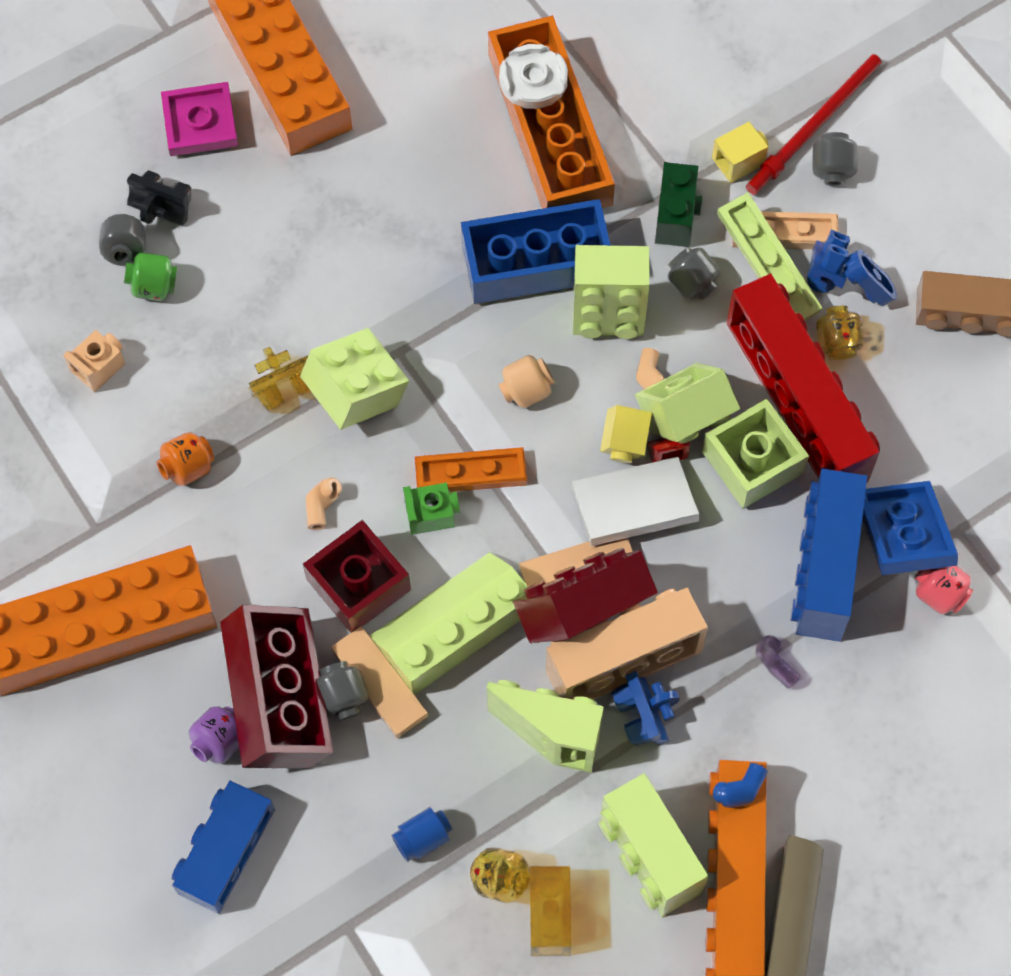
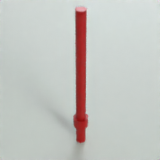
M872 54L775 155H770L760 165L761 170L746 184V189L749 193L756 195L770 179L775 180L785 170V164L881 65L882 61L879 56Z

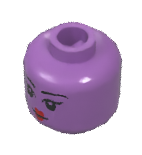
M220 706L210 707L190 727L189 738L192 742L190 750L200 761L207 762L209 760L214 763H225L239 749L233 708L229 706L224 708Z

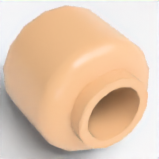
M526 355L503 368L502 376L504 382L500 383L499 387L508 403L515 401L519 407L525 409L549 397L551 385L555 381L543 358L537 360L532 355Z

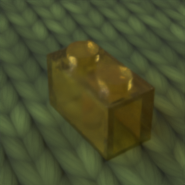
M530 866V956H570V866Z

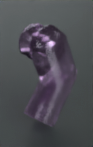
M767 635L762 642L757 643L756 655L770 674L787 689H790L797 683L801 675L778 654L782 649L781 642L776 637Z

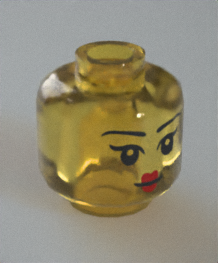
M844 305L827 308V314L821 316L816 321L817 340L824 354L828 355L830 360H845L856 357L857 351L862 349L865 343L861 315L848 311V306Z
M498 847L486 848L475 858L470 868L471 881L477 894L502 903L515 902L523 895L530 882L528 863L523 855Z

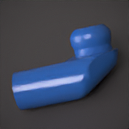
M750 763L742 780L728 783L719 782L715 785L713 789L714 800L728 808L749 805L755 800L768 773L767 769L759 764Z

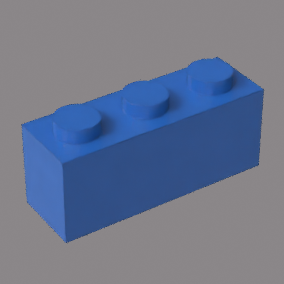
M229 780L224 790L220 788L214 795L210 805V810H212L206 824L200 823L191 839V844L194 845L187 859L181 858L172 873V880H174L172 886L178 895L217 914H220L275 811L270 799Z

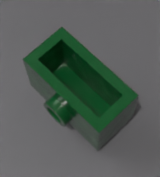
M664 162L655 244L682 247L690 245L693 215L700 216L702 195L696 194L699 166Z

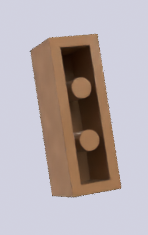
M923 271L917 287L915 325L926 326L933 330L952 328L961 329L966 333L982 331L1011 337V279Z

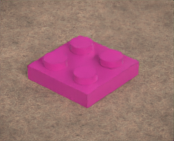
M228 82L161 92L170 156L238 146Z

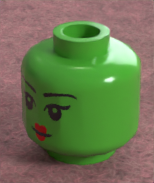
M140 252L135 256L134 263H126L124 284H131V294L136 298L163 301L166 299L167 294L174 293L177 266H172L168 256Z

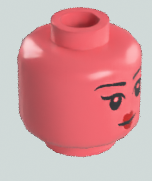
M958 566L917 571L914 577L918 581L916 587L917 597L939 614H946L950 611L957 613L966 604L973 592V589L970 588V576Z

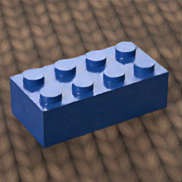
M600 199L461 222L462 247L474 304L573 288L576 245L611 246Z
M822 469L818 482L811 481L809 496L806 497L804 507L805 528L802 530L799 552H802L795 577V586L798 587L796 598L793 599L790 621L797 622L795 635L838 642L842 639L852 611L867 475Z

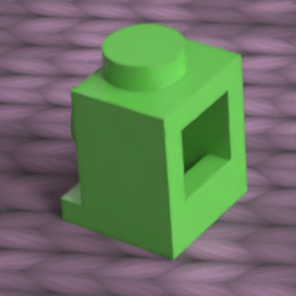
M447 482L413 489L410 486L403 487L411 535L455 527L453 514L460 513L457 492H449ZM438 503V504L435 505V506H428V505H427V504Z

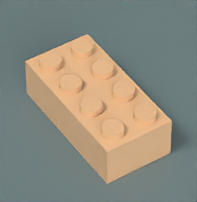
M688 587L676 591V589L666 590L659 594L654 602L644 606L636 604L620 613L621 616L610 621L605 620L570 639L552 641L550 643L551 646L547 647L546 674L555 692L559 694L558 697L574 700V697H587L594 700L627 683L625 675L634 671L638 672L639 677H646L701 653L708 626Z

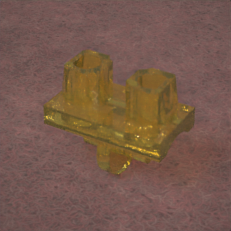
M270 346L262 349L265 360L255 364V369L258 374L269 369L272 372L250 382L248 390L252 397L257 396L266 411L274 409L285 402L277 386L288 380L297 397L310 391L300 378L308 355L284 367H280V364L291 360L288 351L284 350L275 355Z

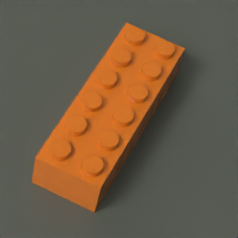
M208 0L214 15L291 156L353 130L350 107L290 0Z
M554 16L488 31V56L498 84L502 61H505L512 50L527 44H540L549 47L550 51L556 55L558 53L563 57L568 68L567 88L562 97L552 105L540 109L524 108L513 104L503 94L500 87L542 209L598 199L601 201L602 209L613 206L615 183Z
M192 546L179 548L1 604L0 697L217 628Z

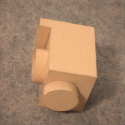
M97 330L90 334L72 352L68 350L63 355L69 370L94 393L125 365L120 351L123 349L121 343L111 333L108 332L103 336Z

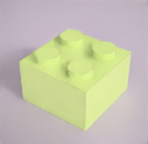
M369 328L311 349L300 375V378L340 430L398 407L410 381Z
M697 362L634 394L640 409L652 412L650 432L679 443H686L699 436L698 431L709 425L710 427L722 425L730 420V414L740 410L724 369Z
M768 399L763 400L706 433L702 453L742 509L804 474L809 458L807 452Z

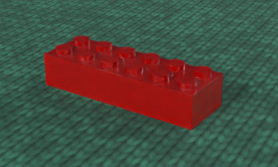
M770 273L732 291L726 324L785 424L809 455L808 463L817 478L819 479L822 469L867 475L866 483L869 482L880 453L879 442L874 433L871 431L867 432L861 422L862 417L858 406L853 401L849 402L844 394L843 384L839 375L835 371H830L825 362V354L818 342H813L808 335L807 325L803 316L799 312L795 313L791 307L789 295L784 285L778 284Z

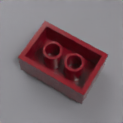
M620 548L607 554L599 552L583 559L584 566L575 569V566H571L553 574L555 580L547 584L545 581H541L524 588L525 595L512 602L529 643L570 639L657 594V588L642 551L626 553L624 548Z

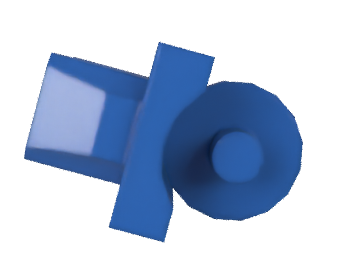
M830 230L824 243L816 241L812 249L810 269L807 275V282L811 289L816 292L825 293L833 290L835 286L843 288L847 278L844 266H846L849 252L846 250L850 243L849 236L835 230Z
M636 671L625 675L627 683L612 691L611 694L620 712L623 713L635 707L638 708L641 717L624 724L629 742L636 746L651 741L658 745L670 741L659 711H661L664 721L674 719L675 715L672 706L680 701L678 692H665L662 682H657L651 685L655 695L653 697L645 677H639Z

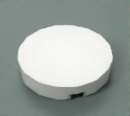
M527 44L512 50L505 61H502L499 85L503 94L513 104L524 108L540 109L552 105L562 97L567 88L568 68L563 57L558 53L556 55L550 51L549 47L540 44Z

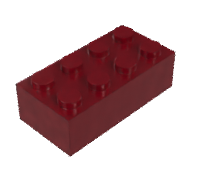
M242 604L220 621L242 768H311L333 754L325 701L317 683L320 672L309 608Z

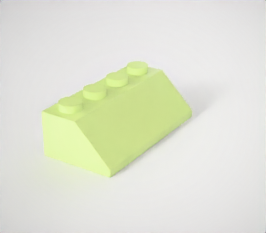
M489 552L372 633L370 638L412 693L416 695L518 623L520 619L512 601L524 596L523 589L528 586L512 566Z

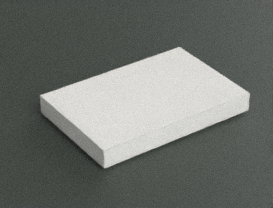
M678 457L572 481V489L591 546L699 521V512Z

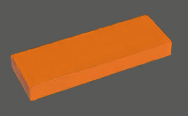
M524 447L414 456L417 488L446 482L449 492L527 486Z

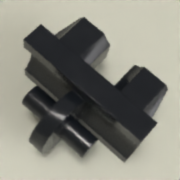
M147 170L142 176L131 173L127 178V184L129 185L127 205L140 210V220L142 222L151 224L155 217H159L182 226L188 220V205L191 201L190 185L178 182L172 187L163 184V179L160 175L150 170Z

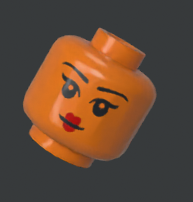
M187 432L161 445L160 459L157 460V467L165 480L171 479L175 484L184 486L209 474L211 463L214 462L213 450L205 437H198L192 432Z

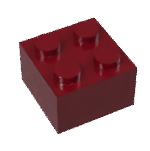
M363 519L302 564L306 580L350 633L360 626L363 627L411 591L409 573Z

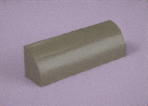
M789 835L783 847L764 976H806L824 849L817 843L801 837Z

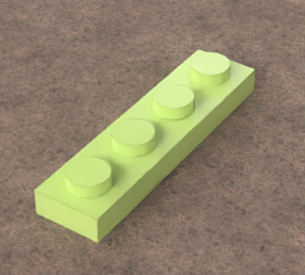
M747 192L718 208L717 215L757 278L759 279L771 273L778 284L784 285L789 295L791 307L795 313L799 312L805 321L821 313L822 306L750 194Z

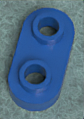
M859 249L848 256L846 266H844L846 277L853 285L858 283L873 304L878 303L881 306H885L897 299L896 289L888 275L864 251Z

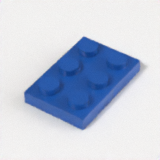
M930 481L868 488L865 490L862 518L882 575L957 566L958 553Z

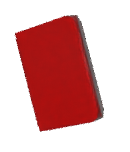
M660 438L647 442V448L652 462L678 457L680 461L688 458L691 441L679 443L666 438Z

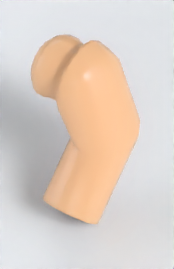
M652 348L642 349L636 373L637 382L643 389L664 379V376L656 369L659 352Z
M331 477L322 480L307 494L306 512L308 529L321 530L326 527L325 510L342 492V485L336 478Z

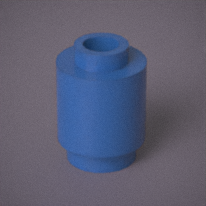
M428 807L397 826L398 831L393 833L391 837L406 862H409L414 858L419 860L449 842L450 839L447 833L453 829L442 810L434 812L431 807Z

